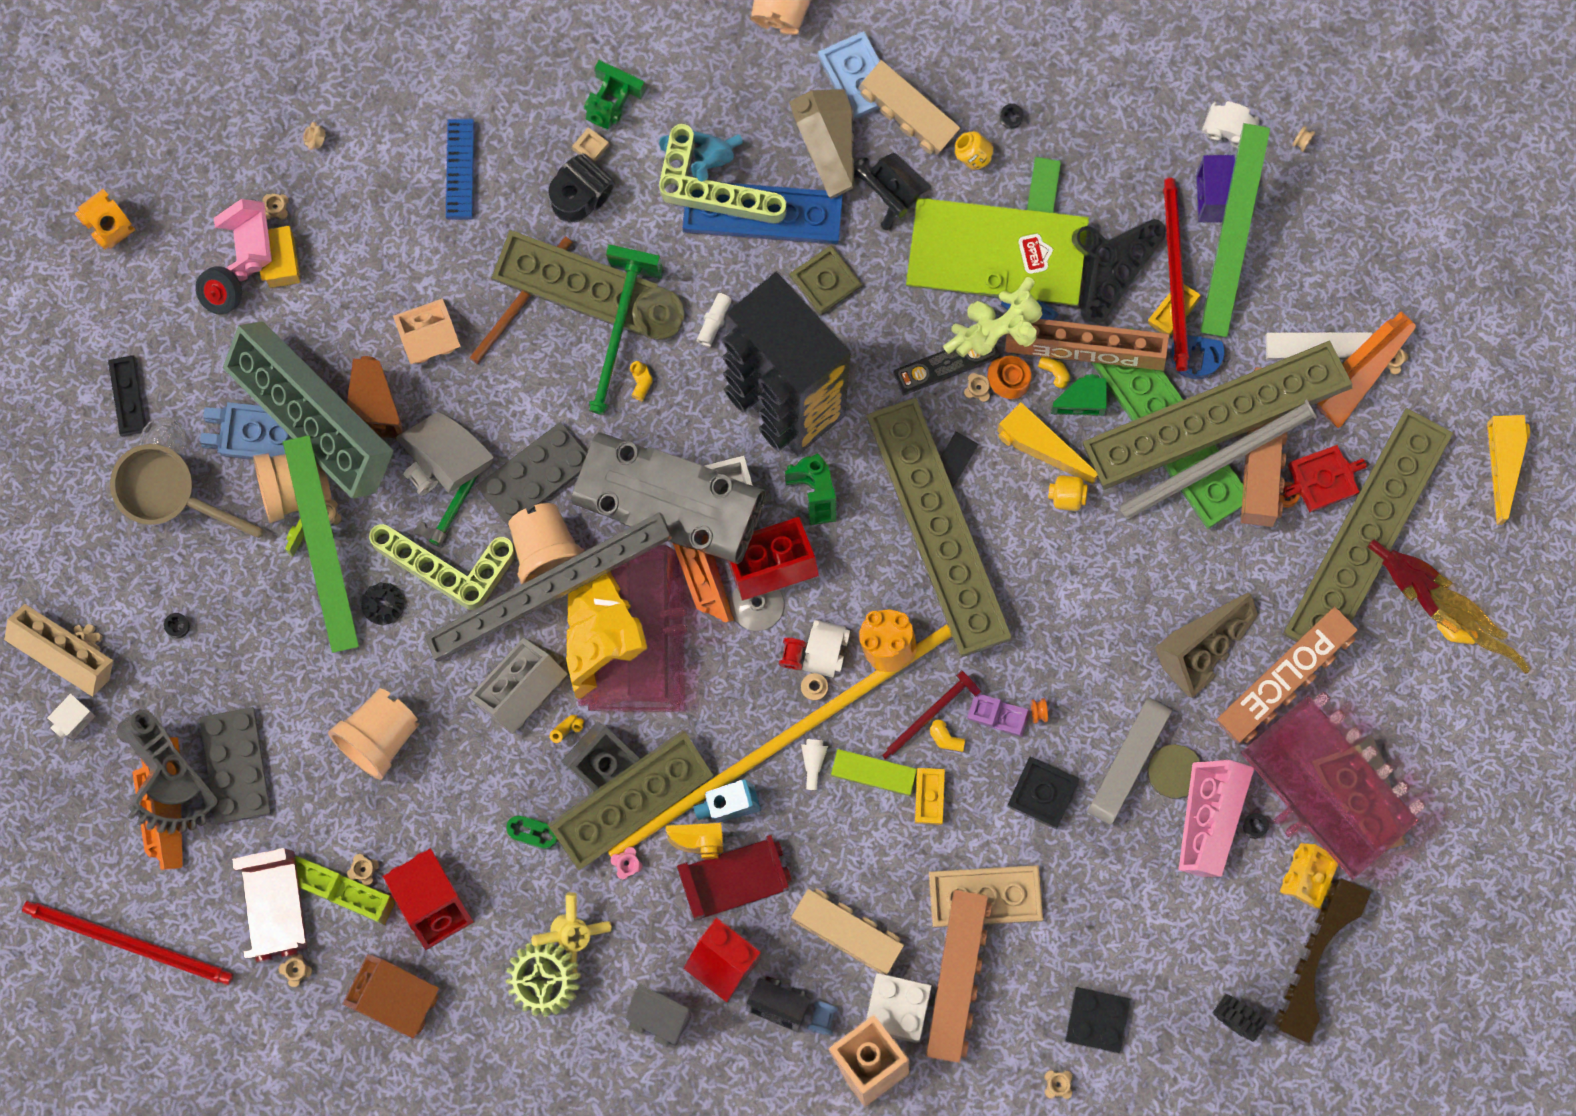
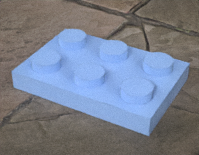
M864 31L818 51L817 56L834 89H844L854 112V119L880 108L875 102L869 103L860 94L861 90L858 89L863 80L880 62Z

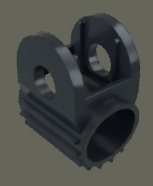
M586 153L571 158L559 169L549 185V198L554 214L564 222L575 223L582 221L593 210L597 211L604 205L616 184L615 180Z

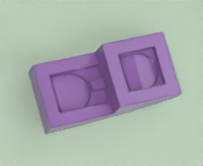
M978 694L973 698L967 719L1022 737L1030 711L1003 703L1000 699Z

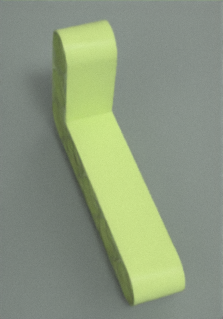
M678 124L672 128L659 182L660 194L665 202L768 223H779L785 218L786 201L777 193L710 180L701 182L697 178L689 177L688 172L694 149L693 131L685 124ZM680 135H685L689 140L686 143H678L676 138ZM674 160L684 162L680 168H673L670 165ZM670 184L679 187L674 193L666 192L665 188ZM695 189H700L704 192V195L699 198H694L690 194ZM721 194H726L730 197L725 203H720L716 200ZM746 199H752L756 203L753 207L746 208L742 205V202ZM772 204H777L781 207V210L777 213H772L767 208Z
M376 525L369 534V539L377 552L469 610H475L484 605L515 558V551L511 541L505 537L495 538L469 575L466 576L387 525ZM387 534L390 536L387 543H376L380 535ZM500 547H507L509 552L504 557H498L495 555L496 550ZM404 548L412 550L408 558H400L399 552ZM424 563H433L434 568L428 573L421 571ZM485 569H492L494 571L493 576L489 579L481 578L480 574ZM449 576L457 579L456 583L451 587L443 585V581ZM469 591H477L479 593L478 598L474 601H467L465 596Z

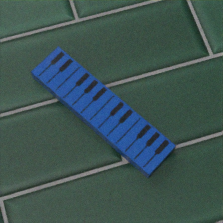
M447 119L446 220H473L474 119Z

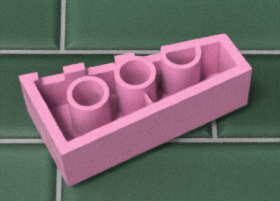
M1232 760L1196 762L1192 764L1179 871L1200 877H1222L1254 767Z

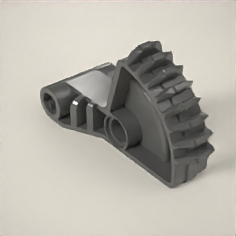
M139 709L122 720L116 729L118 738L122 742L129 743L135 753L150 769L148 777L128 806L131 811L128 814V818L132 819L137 815L139 817L137 825L139 826L147 821V830H152L157 824L158 833L164 832L165 828H167L169 834L175 833L176 828L179 833H184L186 828L192 831L196 829L197 824L199 826L205 825V814L214 808L217 804V798L175 749L160 722L150 711L145 709ZM167 763H171L175 766V775H171L167 772ZM145 794H147L157 802L174 805L184 803L198 794L206 804V807L192 817L170 819L149 812L140 805V802Z

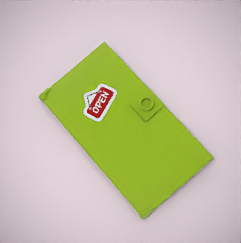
M917 197L906 286L999 298L1002 291L1009 293L1017 291L1025 278L1029 277L1035 282L1030 290V294L1036 301L1078 306L1084 255L1074 247L1072 234L1077 228L1088 226L1089 217ZM1082 231L1079 237L1083 245H1086V231Z

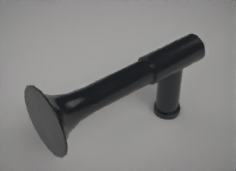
M863 157L854 163V179L858 177L865 181L889 207L880 226L884 230H891L895 216L897 215L899 218H902L908 210L871 174L868 168L870 161L867 157Z

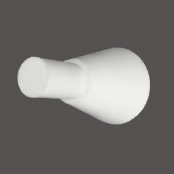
M807 739L806 745L801 744L807 772L806 789L817 790L818 772L821 770L828 746H823V740Z

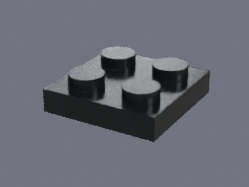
M1029 756L1007 807L1057 830L1079 779Z
M1075 987L1065 1042L1120 1054L1130 998Z

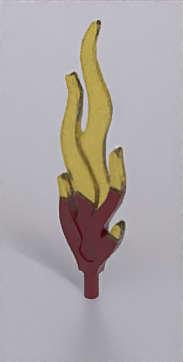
M1375 539L1368 544L1367 547L1383 559L1382 564L1386 567L1400 591L1410 601L1417 598L1423 609L1436 622L1453 633H1457L1462 627L1479 646L1510 658L1524 674L1530 672L1523 658L1513 648L1493 638L1503 640L1508 634L1497 628L1470 599L1447 589L1452 585L1449 579L1442 576L1432 566L1419 558L1399 553L1394 549L1390 552Z

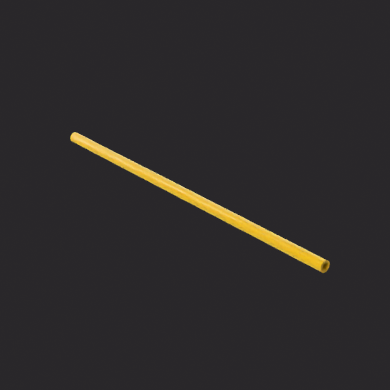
M944 625L917 643L914 659L910 663L907 662L903 665V669L951 638L948 625ZM876 670L671 805L607 851L608 854L612 857L614 854L619 855L625 852L627 847L633 848L692 809L694 804L704 801L706 799V792L730 784L899 671L883 672Z

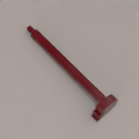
M961 670L956 675L959 681L886 748L887 751L882 755L883 758L886 759L891 754L894 755L964 688H967L975 697L982 691Z

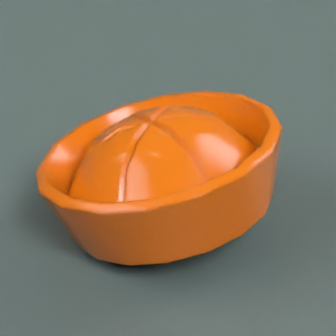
M1013 355L997 358L991 363L988 368L987 378L989 385L995 393L1003 398L1017 399L1025 395L1030 388L1031 371L1027 363L1020 357Z

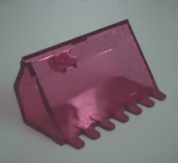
M659 545L610 571L620 587L618 593L620 598L627 600L631 606L628 609L630 615L638 618L641 622L647 649L631 661L613 658L594 673L597 687L583 698L578 699V706H588V711L685 712L684 633L687 632V626L684 625V617L687 615V609L684 608V573L676 551L667 545Z
M1323 691L1314 700L1309 695L1240 753L1287 805V808L1273 819L1275 823H1282L1293 812L1299 821L1287 828L1285 834L1290 837L1304 825L1353 880L1420 821L1416 815L1426 807V804L1418 798L1410 806H1406L1400 797L1410 789V786L1402 780L1393 789L1389 787L1384 779L1394 771V768L1389 763H1385L1377 771L1373 769L1368 761L1378 753V750L1373 745H1369L1361 753L1357 751L1352 743L1362 736V732L1357 727H1354L1346 735L1341 733L1336 726L1346 718V714L1341 709H1338L1328 718L1320 709L1330 701V696Z

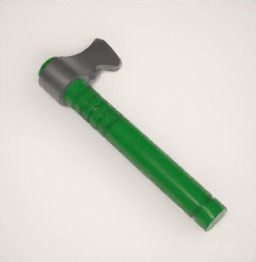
M479 475L459 487L436 528H426V524L420 522L414 529L413 534L428 539L434 546H441L446 537L447 529Z

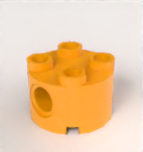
M102 189L77 207L79 211L75 215L88 229L91 227L95 231L91 236L105 250L113 248L133 233L135 228L131 226V222L114 200H110L107 197L109 194ZM104 216H108V222L100 226L101 219Z
M891 609L871 611L867 614L866 620L862 623L859 631L860 643L865 658L871 663L872 667L879 671L895 672L903 669V665L907 662L910 663L914 659L917 651L915 634L908 616L905 613Z

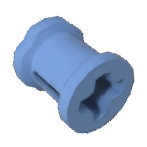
M815 1001L812 1023L808 1025L807 1029L831 1036L832 1031L830 1028L834 1013H837L838 1008Z

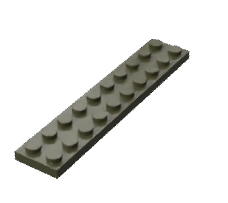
M1329 340L1083 441V447L1097 473L1103 490H1106L1272 422L1305 404L1306 399L1311 406L1352 389V382Z
M915 397L866 414L868 424L960 658L1010 641L1012 638L917 398Z
M1405 408L1282 635L1295 642L1299 641L1333 607H1336L1352 622L1383 565V559L1367 547L1368 544L1375 539L1389 551L1391 550L1453 432Z

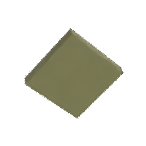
M832 245L789 273V277L819 316L862 287L861 282Z

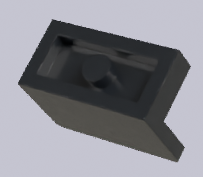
M896 153L880 158L871 170V174L907 210L920 194L928 191L931 187Z

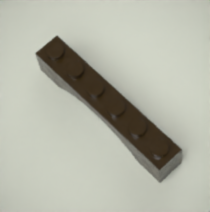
M1343 878L1338 879L1335 883H1330L1325 895L1328 898L1325 909L1320 907L1314 921L1318 924L1315 933L1310 932L1306 939L1304 948L1308 950L1305 958H1299L1295 966L1294 973L1297 974L1294 985L1289 983L1283 998L1287 1000L1283 1010L1279 1008L1274 1017L1273 1024L1277 1025L1274 1033L1303 1046L1310 1044L1320 1020L1314 990L1316 970L1320 957L1327 944L1338 931L1362 916L1372 891Z

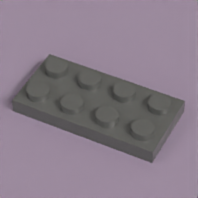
M560 421L477 484L476 487L509 527L508 523L515 514L524 509L529 514L535 509L534 505L542 504L580 474L587 453Z
M250 707L199 717L210 791L217 798V804L213 808L215 824L219 825L271 815L255 708Z

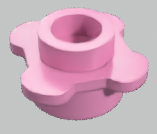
M627 847L625 852L619 855L614 854L611 857V863L616 866L617 876L620 879H626L642 869V863L636 858V850L632 847ZM625 861H629L627 866L624 865Z

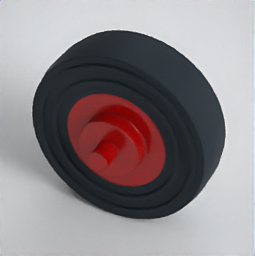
M211 267L202 272L196 281L197 298L201 305L211 313H229L241 302L242 287L240 281L232 271L225 267Z

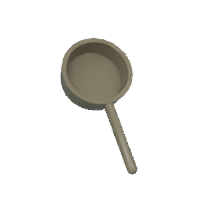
M158 444L136 446L124 453L112 470L110 490L114 503L126 517L135 522L147 525L165 523L176 517L185 506H188L254 537L260 538L263 536L262 528L192 497L193 482L191 472L185 461L168 447Z

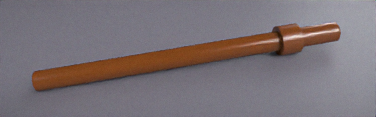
M565 236L557 247L568 250L573 242ZM520 292L469 357L475 364L480 362L532 295Z

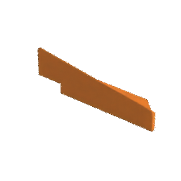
M1402 311L1399 312L1393 319L1390 318L1342 364L1352 382V389L1317 403V409L1337 428L1344 424L1416 328L1415 323Z
M707 534L702 538V545H705L709 540ZM673 543L696 609L711 614L723 622L734 621L714 555Z
M169 737L175 749L180 753L178 737ZM142 759L143 767L132 771L136 794L150 773V769ZM167 763V772L171 775H175V766L171 763ZM145 794L140 802L143 808L157 816L181 819V803L174 805L163 804L150 798L147 794ZM145 821L141 825L145 853L149 857L157 858L160 861L161 870L181 868L183 866L182 833H179L177 828L173 834H169L167 828H165L164 832L158 833L157 824L152 830H147V821Z

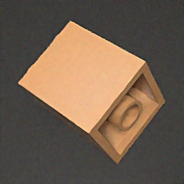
M875 1015L871 1016L829 1048L846 1083L864 1107L909 1075L908 1058Z

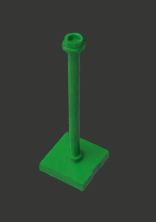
M608 244L606 251L610 267L623 270L627 274L595 400L589 401L588 404L590 406L589 411L599 415H604L609 407L605 404L637 275L662 279L664 272L660 255Z

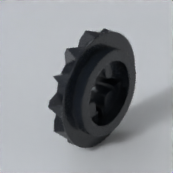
M379 582L376 585L369 586L365 594L362 595L361 608L363 614L374 624H391L401 616L404 610V597L401 591L391 583ZM386 595V601L393 607L383 606L381 610H378L379 606L373 599L382 600Z

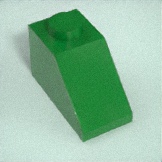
M1095 374L1080 377L1053 402L1051 414L1104 416L1106 411V378H1100L1099 375Z

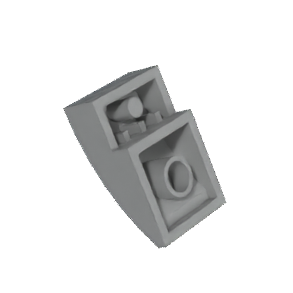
M439 412L401 433L396 438L429 478L435 476L448 493L487 470L494 459L490 452L465 428Z

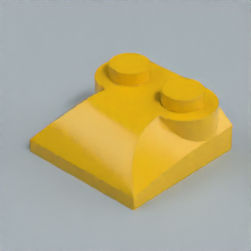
M722 823L666 826L667 839L678 850L701 854L702 859L718 858L719 853L723 852Z

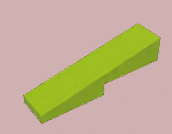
M295 855L299 888L385 926L396 903L394 898Z

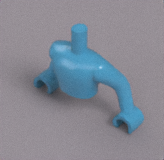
M693 131L694 143L700 145V147L694 150L697 162H694L691 167L693 176L703 182L709 177L707 169L730 163L734 159L732 148L743 143L742 137L738 134L724 141L719 137ZM664 135L659 139L660 149L665 151V153L670 135ZM680 135L676 138L678 143H686L689 140L685 135Z

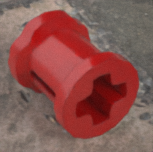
M783 638L785 647L782 660H779L778 665L787 669L802 670L800 662L803 648H806L807 642L796 638Z

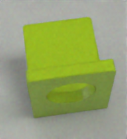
M301 519L296 527H291L287 535L288 543L285 550L288 555L293 557L304 537Z

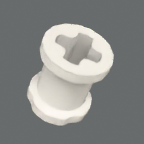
M417 462L408 467L403 474L417 487V493L420 496L427 494L439 482L436 477L429 478Z

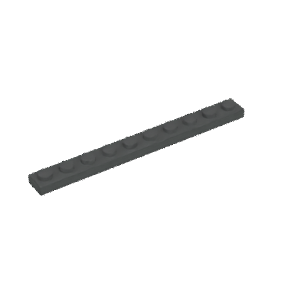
M660 512L426 635L425 639L433 659L439 662L671 540L673 537L663 514Z

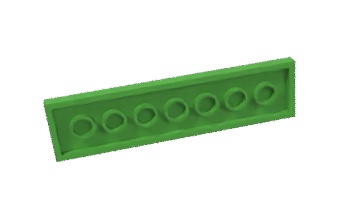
M1091 362L1100 377L1106 378L1107 387L1131 421L1183 401L1162 370ZM1213 445L1163 467L1170 477H1173L1219 450ZM1229 464L1180 490L1207 530L1242 508L1243 484Z

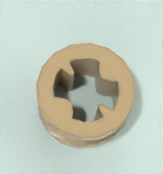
M1305 126L1302 127L1292 144L1293 147L1299 146L1302 152H1304L1315 134L1314 131L1308 132Z

